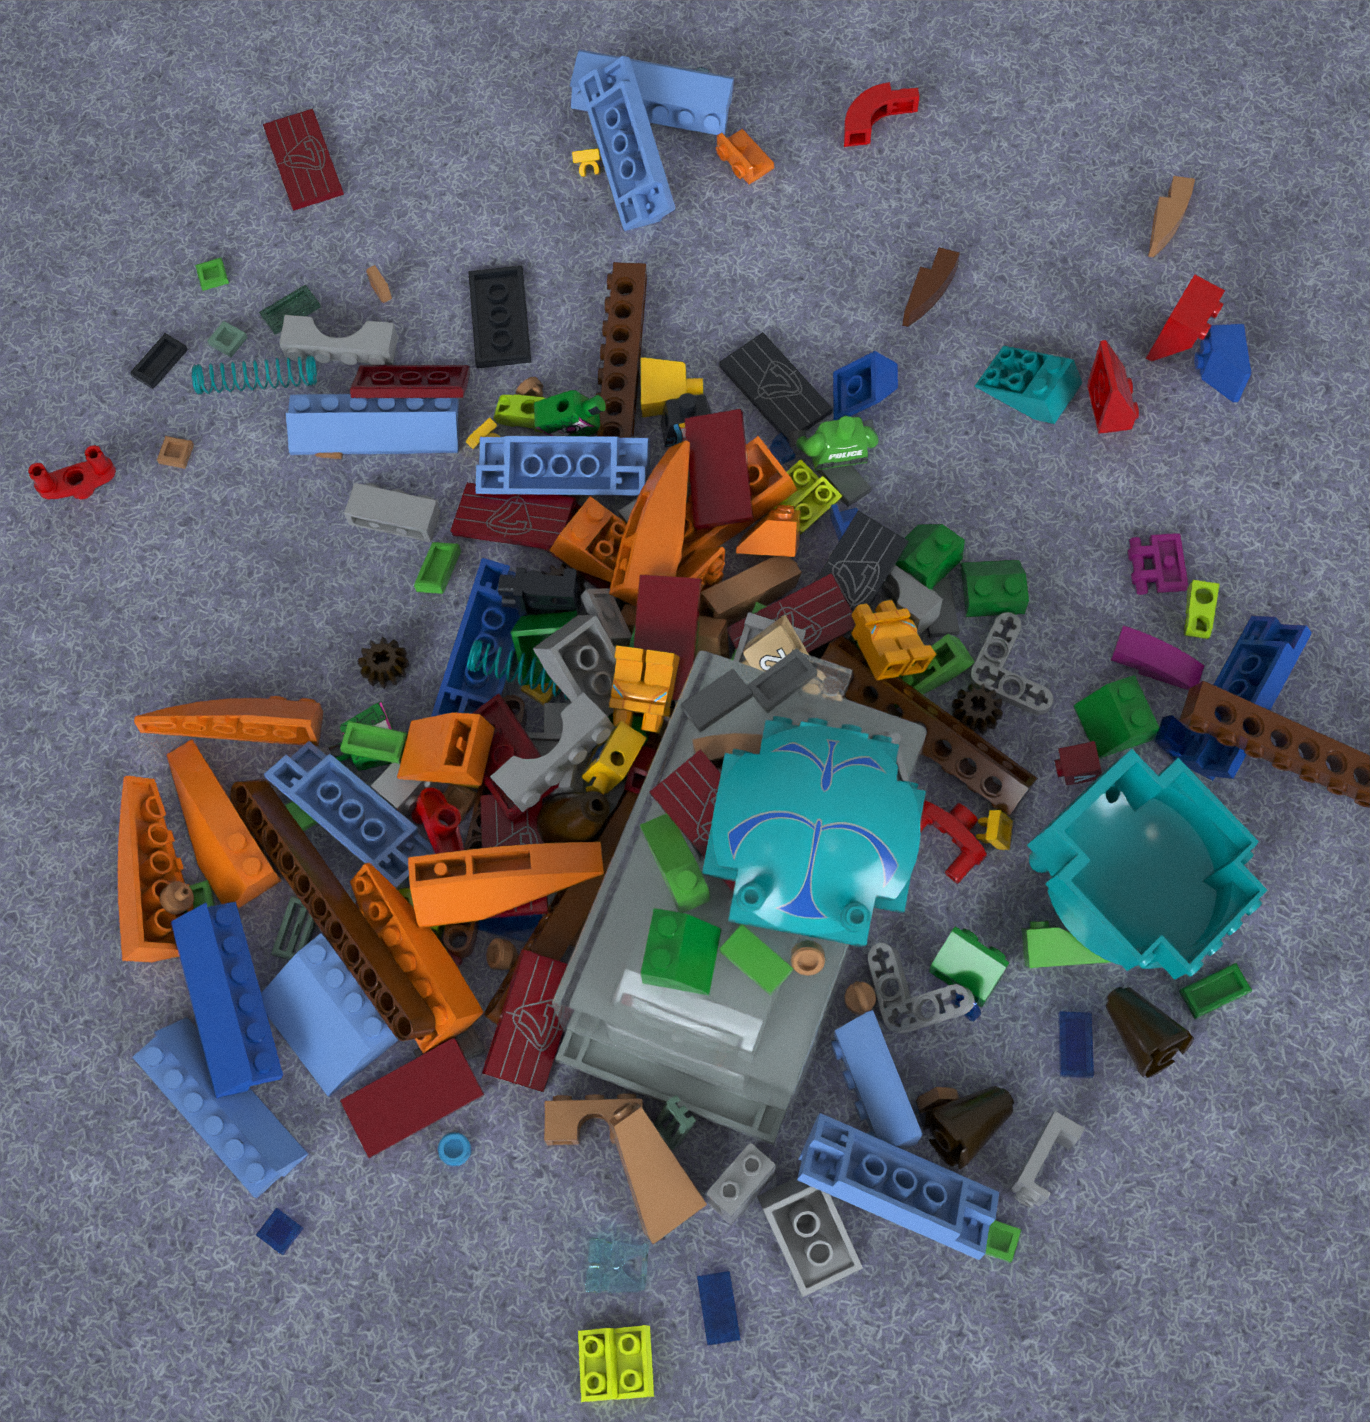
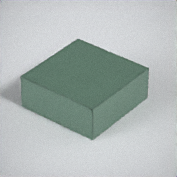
M223 321L207 341L209 346L232 357L248 337L245 332Z

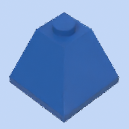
M873 351L834 371V420H840L843 416H852L881 402L898 388V364Z

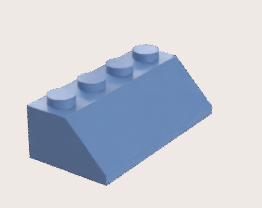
M873 1010L868 1011L836 1029L834 1032L835 1040L831 1041V1047L836 1059H843L846 1071L842 1072L848 1090H855L859 1100L854 1102L859 1119L861 1121L866 1119L870 1132H867V1134L898 1148L906 1149L918 1144L922 1132Z

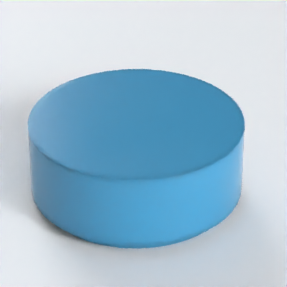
M452 1132L446 1134L438 1144V1155L449 1166H460L470 1157V1142L460 1133Z

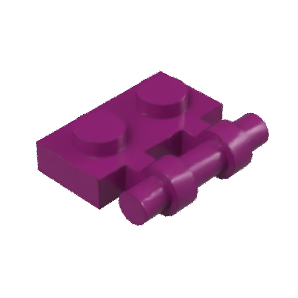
M1180 533L1151 535L1149 538L1150 546H1142L1141 538L1139 537L1129 539L1130 549L1128 550L1129 561H1132L1133 565L1131 579L1132 584L1136 585L1138 595L1148 593L1147 583L1155 582L1157 593L1187 590L1188 579ZM1152 558L1153 569L1145 570L1144 559Z

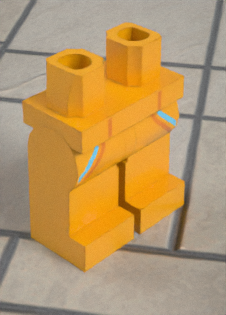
M892 600L879 603L875 609L876 613L872 612L868 604H860L855 608L851 615L856 626L851 634L854 640H857L876 681L899 677L900 674L905 676L922 673L926 670L936 653L931 645L924 646L917 634L915 623L909 619L911 614L907 608L897 609Z
M616 645V665L609 707L614 709L613 725L616 726L622 721L632 727L634 713L644 714L641 730L659 733L664 717L669 718V707L680 657L674 653L646 651L644 649Z

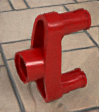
M92 445L84 452L87 460L85 462L77 463L51 473L46 470L42 463H34L29 467L28 473L34 482L36 491L42 498L50 500L73 496L81 500L90 497L95 488L112 480L115 476L116 468L111 459L103 454L99 446Z
M423 789L417 798V806L413 809L411 816L415 823L424 824L435 854L464 850L458 827L461 821L459 810L454 805L449 804L443 793L438 789ZM439 820L444 821L448 826L443 825Z
M924 800L920 822L921 832L927 825H933L941 833L950 835L952 837L951 841L961 848V853L945 870V874L956 884H959L975 865H980L987 857L983 846L970 832L978 822V819L967 807L960 803H957L948 813L933 803Z

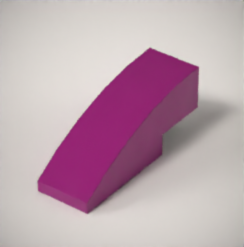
M1124 625L1119 633L1111 657V661L1138 669V674L1186 690L1200 682L1205 666L1180 649Z

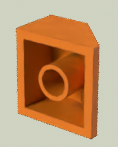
M778 505L777 509L770 510L741 537L736 547V554L795 557L800 544L801 510H794V506Z

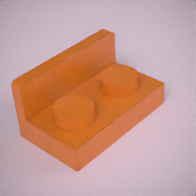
M743 129L728 138L723 133L717 135V155L722 161L727 160L737 178H743L748 184H751L774 169V162Z

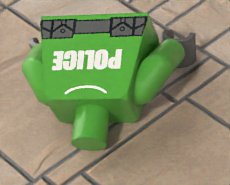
M843 416L840 420L823 422L810 438L806 437V430L789 431V445L797 446L806 455L811 456L814 470L867 463L868 448L875 447L879 441L874 429L873 419L862 421L860 417Z

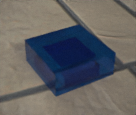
M1173 715L1165 716L1162 718L1155 742L1174 759L1183 757L1191 732Z
M276 1208L256 1236L278 1253L284 1255L304 1228L280 1209Z

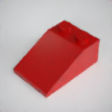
M1194 274L1146 359L1155 361L1192 348L1197 338L1203 340L1212 326L1207 323L1210 317L1216 319L1224 303L1220 302V299L1225 290Z
M1107 340L1100 341L1087 383L1098 434L1132 430L1135 419L1139 418L1138 404L1133 402L1131 395L1133 393L1132 379L1130 377L1127 378L1125 367Z

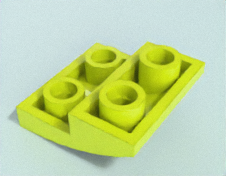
M800 459L787 471L797 491L778 505L794 506V510H801L800 534H802L827 512L831 505L838 502L842 495L824 476L819 478Z
M642 1325L578 1331L581 1402L654 1397L650 1326Z

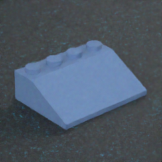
M322 933L299 950L261 993L267 1016L328 1097L398 1041Z

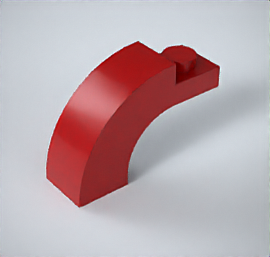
M890 82L862 92L851 103L846 113L844 147L870 144L872 126L876 121L885 116L918 112V88H902L891 91Z

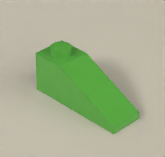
M947 634L932 645L936 655L924 672L905 676L900 674L899 678L921 694H925L949 682L975 663L959 638Z
M664 814L640 824V828L678 912L684 913L709 902V888L682 833L670 817Z
M1048 920L1031 921L1030 927L1021 928L1024 962L1028 968L1110 962L1091 952L1070 932L1056 926H1049Z

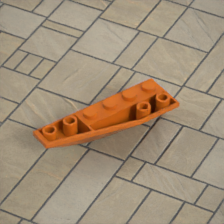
M686 440L670 447L653 469L640 491L621 539L609 594L636 607L640 575L676 577L677 568L682 559L681 550L684 541L690 442Z
M601 842L500 846L408 857L410 891L419 928L484 920L604 874Z
M365 863L350 881L359 909L435 1017L434 1031L430 1035L415 1038L422 1053L425 1054L466 1031L484 1011L455 962L431 928H419L413 906L371 863Z

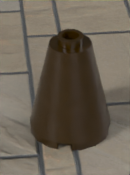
M596 791L560 794L550 798L545 802L537 816V830L541 840L544 843L592 842L609 815V802L603 794Z
M1118 987L1107 996L1106 1009L1137 1071L1143 1078L1144 1076L1150 1078L1175 1063L1172 1058L1177 1054L1178 1050L1183 1055L1192 1045L1194 1037L1187 1029L1131 987L1124 989Z
M992 1086L928 1109L921 1116L922 1127L924 1131L929 1128L935 1138L928 1141L940 1158L949 1166L953 1167L958 1164V1169H962L969 1164L1011 1116L1014 1101L1006 1089Z

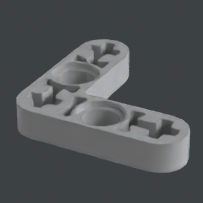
M1002 613L996 618L972 667L970 683L977 690L984 683L987 693L995 689V698L1002 699V701L1029 713L1043 715L1052 706L1053 694L1051 691L1038 683L1003 669L1019 636L1021 620L1013 613ZM1011 622L1012 629L1008 631L1005 640L1000 638L1003 625ZM991 646H999L1002 648L1004 655L1000 658H992L989 656L987 649ZM983 670L989 672L988 677L990 678H986L984 682L979 680V674ZM997 676H1000L1002 678L999 680V684L996 689L993 686L997 679ZM1007 682L1015 683L1019 687V692L1016 695H1008L1004 692L1003 685ZM1025 688L1030 689L1027 694L1029 696H1026L1025 701L1021 700ZM1038 695H1042L1044 697L1043 702H1045L1041 703L1040 706H1036L1034 704L1035 699H1033L1037 698Z
M883 942L873 945L869 950L868 963L885 1026L890 1031L900 1034L908 1033L965 1015L973 1008L974 996L968 988L957 984L911 998L898 950L894 946ZM882 951L890 955V957L885 959L886 966L884 963L878 962V958L882 957ZM886 967L887 969L894 970V973H887ZM895 979L898 982L899 989L894 996L889 997L885 993V984L889 980ZM956 992L964 996V1000L960 1001V1007L954 1004L944 1006L942 1000H954ZM932 1000L936 1006L935 1014L930 1018H925L921 1013L922 1005L924 1002ZM897 1011L902 1014L913 1013L915 1017L902 1019L901 1025L894 1023V1018L898 1017Z

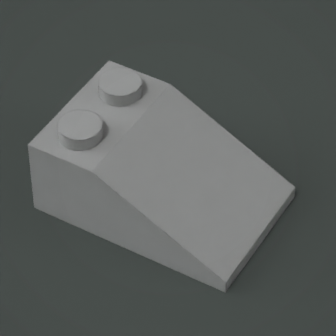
M577 615L534 647L533 650L547 674L571 702L584 692L608 717L614 710L609 707L615 673L616 649L596 615Z
M796 1177L757 1196L798 1288L804 1297L863 1269L830 1194L802 1183Z

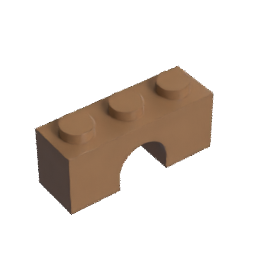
M592 1094L586 1095L585 1100H572V1096L568 1095L553 1096V1101H545L544 1140L547 1145L580 1144V1129L587 1120L600 1118L609 1124V1121L614 1118L613 1113L626 1103L632 1105L636 1102L644 1110L643 1100L637 1099L636 1094H619L617 1099H604V1095ZM610 1127L611 1143L616 1144Z

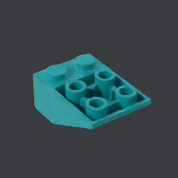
M1003 345L975 387L1034 420L1055 424L1083 382L1074 359Z

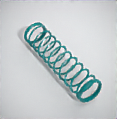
M312 355L307 356L306 373L309 383H306L300 356L298 357V384H295L289 357H287V385L282 381L278 358H276L277 382L275 386L272 384L269 376L267 359L264 360L266 371L264 387L261 385L258 377L256 360L253 361L255 372L253 388L250 386L247 378L245 361L242 362L244 374L242 389L236 380V368L233 361L231 363L233 375L232 389H229L226 384L225 369L222 362L220 363L221 390H218L215 385L214 370L211 363L209 364L210 390L207 391L204 386V376L200 364H194L192 367V383L197 395H202L204 391L210 394L213 387L218 393H221L224 386L229 392H232L235 385L240 391H243L246 384L254 391L257 383L261 389L265 390L268 381L271 387L276 389L279 380L282 386L287 388L290 384V379L293 385L298 387L301 383V378L306 386H315L317 383L316 363Z
M479 639L474 641L467 661L468 670L477 672L483 665V672L487 676L495 667L496 678L500 679L506 672L508 683L512 682L518 674L520 686H523L530 676L531 690L535 689L541 680V690L543 693L549 690L552 683L554 697L558 696L562 691L559 689L556 693V683L552 679L544 690L546 674L544 667L537 682L532 686L536 657L532 661L526 678L521 683L524 653L513 677L509 680L513 650L510 651L507 663L500 676H498V664L502 647H499L491 669L486 673L490 643L487 644L482 661L477 669H475L481 654L482 641Z

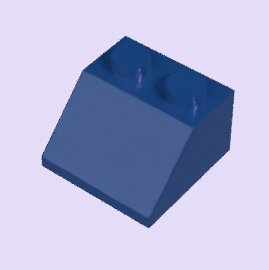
M1244 324L1212 325L1205 338L1200 342L1199 352L1195 353V369H1200L1203 381L1232 402H1239L1251 376Z

